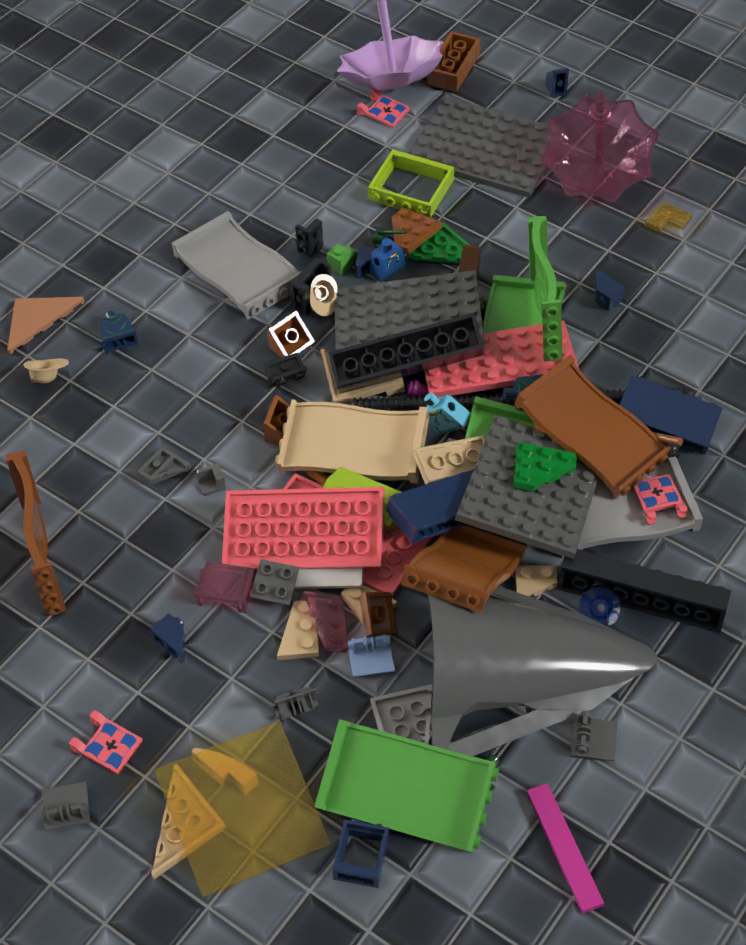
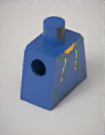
M383 239L382 245L372 251L369 274L379 282H383L404 268L406 264L402 248L391 239Z

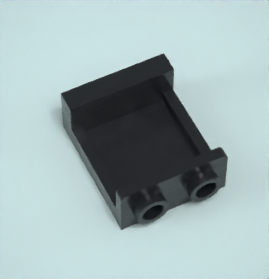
M316 257L290 282L292 308L305 315L311 311L309 289L312 280L320 274L331 276V265L328 262Z

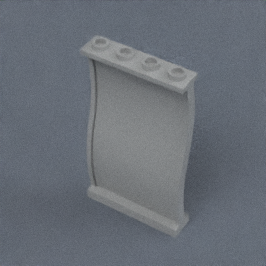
M228 211L172 242L174 256L177 259H181L200 278L227 295L245 313L246 319L252 318L291 294L290 282L302 272H299L279 253L250 236L239 226Z
M668 458V461L662 465H656L657 468L649 476L645 474L643 477L648 479L670 474L683 503L687 506V517L679 518L675 507L655 511L656 524L648 525L633 486H631V490L624 497L620 495L614 500L612 498V491L598 477L577 549L582 550L615 542L661 538L690 529L692 531L700 530L703 517L677 458Z

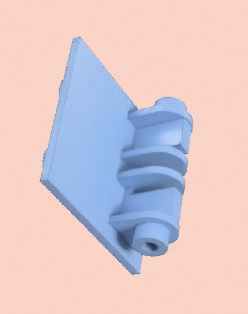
M383 634L375 637L371 635L369 638L364 636V638H351V640L347 641L353 678L395 672L389 635Z

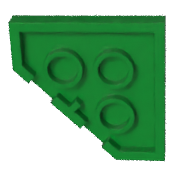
M442 223V228L407 255L414 261L460 263L463 244H470L446 224Z
M518 442L513 488L535 491L545 483L550 484L559 480L560 476L564 474L570 475L574 473L576 453Z

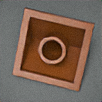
M294 311L267 330L269 348L280 357L297 352L300 353L315 342L297 311Z
M278 395L274 396L263 423L265 442L279 444L280 439H283V424L287 422V408L290 407Z
M391 592L362 593L359 596L366 638L371 635L375 637L383 634H396L397 627Z

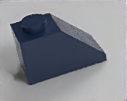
M569 68L556 69L547 73L546 88L551 98L567 95Z
M599 269L595 271V302L609 311L623 300L625 287Z
M168 613L150 629L152 638L182 664L185 661L184 623L178 617L174 618Z

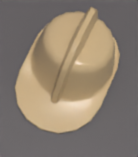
M320 274L312 280L309 289L310 305L318 315L329 316L335 311L334 300L337 298V284L331 276Z
M61 358L32 360L25 362L23 366L29 369L31 382L49 383L55 379L58 369L68 365L69 361Z

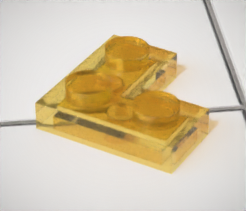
M662 201L646 219L645 226L659 233L667 223L684 229L692 220L693 214Z

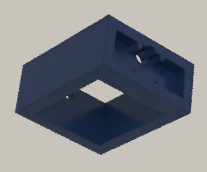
M357 819L344 820L332 870L333 880L379 888L389 842V828L383 827L379 823L376 825L366 824ZM349 836L381 841L375 869L343 863Z

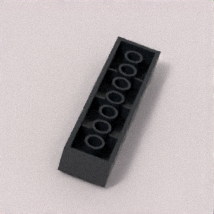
M475 313L331 351L328 352L336 387L339 394L483 356L485 355V350Z
M577 549L574 559L564 556L558 590L718 633L721 632L732 591L722 586L706 584L702 581L687 579L680 575H672L660 570L645 568L641 565L622 562L619 559L591 554Z

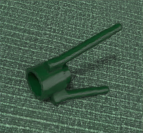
M376 230L373 234V244H376V248L382 245L383 239L394 240V236L389 234H406L407 231Z

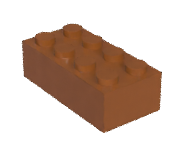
M451 31L439 51L443 57L435 69L427 75V84L457 92L480 55L481 39Z

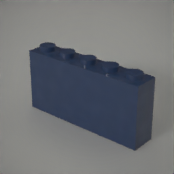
M634 376L630 377L620 402V406L637 417L652 432L680 437L683 439V443L680 446L704 455L707 452L723 409L715 403H708L700 400L698 397L688 396L678 390H671L659 383H651L645 381L642 377Z
M474 469L394 494L389 497L386 511L412 544L468 525L455 520Z

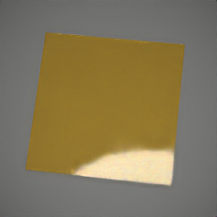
M280 721L155 769L202 897L331 845Z

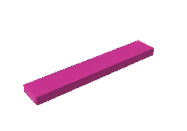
M548 783L527 790V796L581 913L583 914L604 906L603 899Z

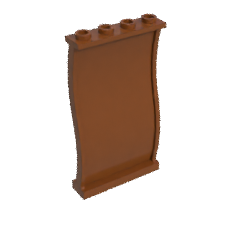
M569 355L520 392L514 405L518 409L522 408L539 428L569 452L576 453V457L592 469L613 493L612 498L616 500L620 495L624 497L631 490L633 484L637 486L644 479L643 476L645 474L649 476L657 468V464L662 465L669 458L667 454L671 447L669 445L665 447L657 436L637 417L596 388L575 365V359Z
M25 450L6 454V461L21 508H24L25 540L35 563V566L30 567L46 616L57 615L60 612L66 611V607L52 562H47V533L42 515L37 508L41 501Z
M468 524L443 533L433 545L422 549L409 565H405L401 585L482 613L484 605L497 586L507 580L517 566L523 562L527 544Z

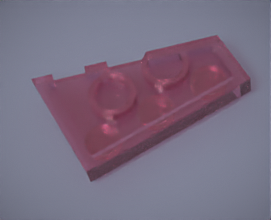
M303 591L301 594L302 599L308 604V612L317 624L316 630L325 650L346 653L348 642L343 597L341 595Z

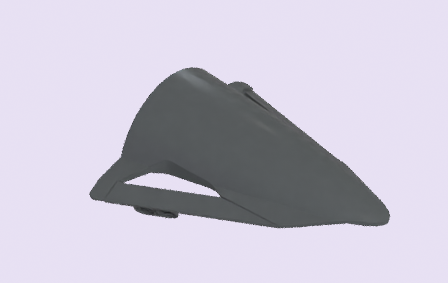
M497 586L491 596L502 600L489 597L482 613L427 594L433 633L432 745L469 756H475L577 716L582 711L592 710L633 678L646 673L657 663L658 657L651 648L578 612L570 611ZM512 706H526L534 709V711L503 723L493 724L466 734L454 742L450 741L460 718L470 712Z

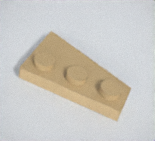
M315 599L294 601L277 654V660L319 657Z

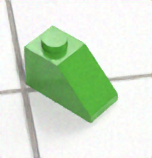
M337 243L327 253V262L331 265V271L342 276L357 261L358 250Z

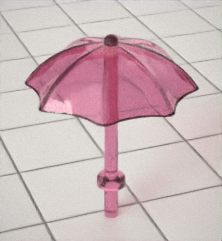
M602 92L597 93L595 97L586 94L569 111L548 119L549 140L540 162L559 178L564 193L567 196L593 195L609 202H615L628 187L652 176L651 154L654 144L659 138V133L642 120L632 100L606 101V95Z

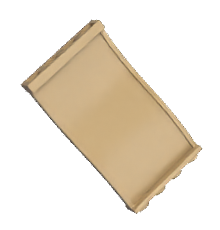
M292 399L290 407L287 408V422L283 424L284 435L283 439H280L279 442L280 453L276 455L275 464L278 466L280 474H285V471L299 470L334 473L339 467H343L372 480H409L410 483H418L420 470L412 451L415 448L425 446L429 423L427 407H419V410L386 411L331 402L297 403L296 400Z

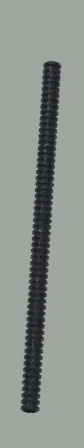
M680 387L675 389L680 391L682 394L689 396V392L686 387H683V389H681ZM607 389L606 391L601 390V392L620 405L626 389L624 391L621 389L618 391ZM477 393V395L471 394V396H468V394H465V396H462V394L451 396L467 410H472L475 396L515 406L513 399L503 398V393L500 395L498 393H495V395H492V393H489V395ZM412 395V397L406 396V398H403V396H400V398H397V396L391 398V396L389 398L385 396L380 398L378 396L377 398L371 397V399H368V397H365V399L353 397L352 399L353 406L386 411L419 410V407H427L428 404L424 401L426 395L424 397Z

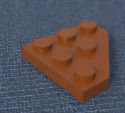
M404 208L392 216L393 230L407 231L406 234H394V242L406 254L413 252L442 228L441 221Z

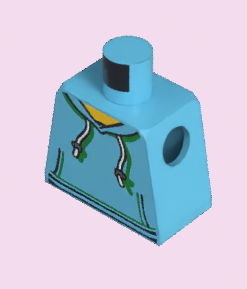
M430 392L424 398V401L428 404L429 423L438 435L465 427L471 413L453 397L445 395L437 398L433 392Z

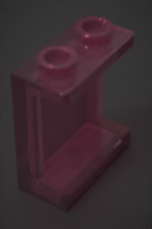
M207 561L205 568H202L200 571V584L196 585L194 597L197 598L198 605L203 606L204 600L237 605L238 612L246 613L255 580L254 568Z

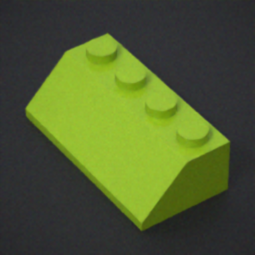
M339 467L327 478L323 488L384 487V529L395 532L398 525L386 510L389 497L402 492L343 467Z

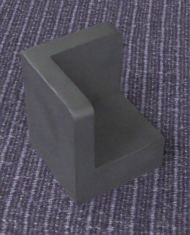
M218 463L196 470L198 483L204 496L226 490L225 479Z

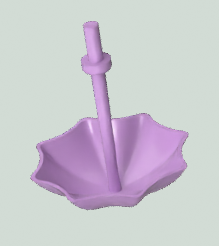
M377 0L384 41H371L360 49L341 55L342 65L337 69V72L347 80L364 87L382 91L397 90L419 81L435 69L443 57L439 52L443 41L425 40L417 36L392 40L387 1Z

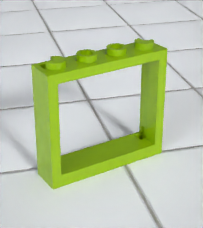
M392 149L368 186V200L397 209L404 208L431 218L454 180V167ZM394 167L442 181L429 203L381 189Z

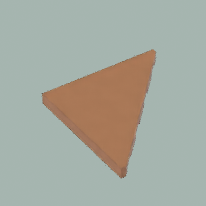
M84 297L15 299L7 348L8 354H12L13 350L31 341L40 331L43 332L54 325L53 322L60 317L64 318L79 304H84Z

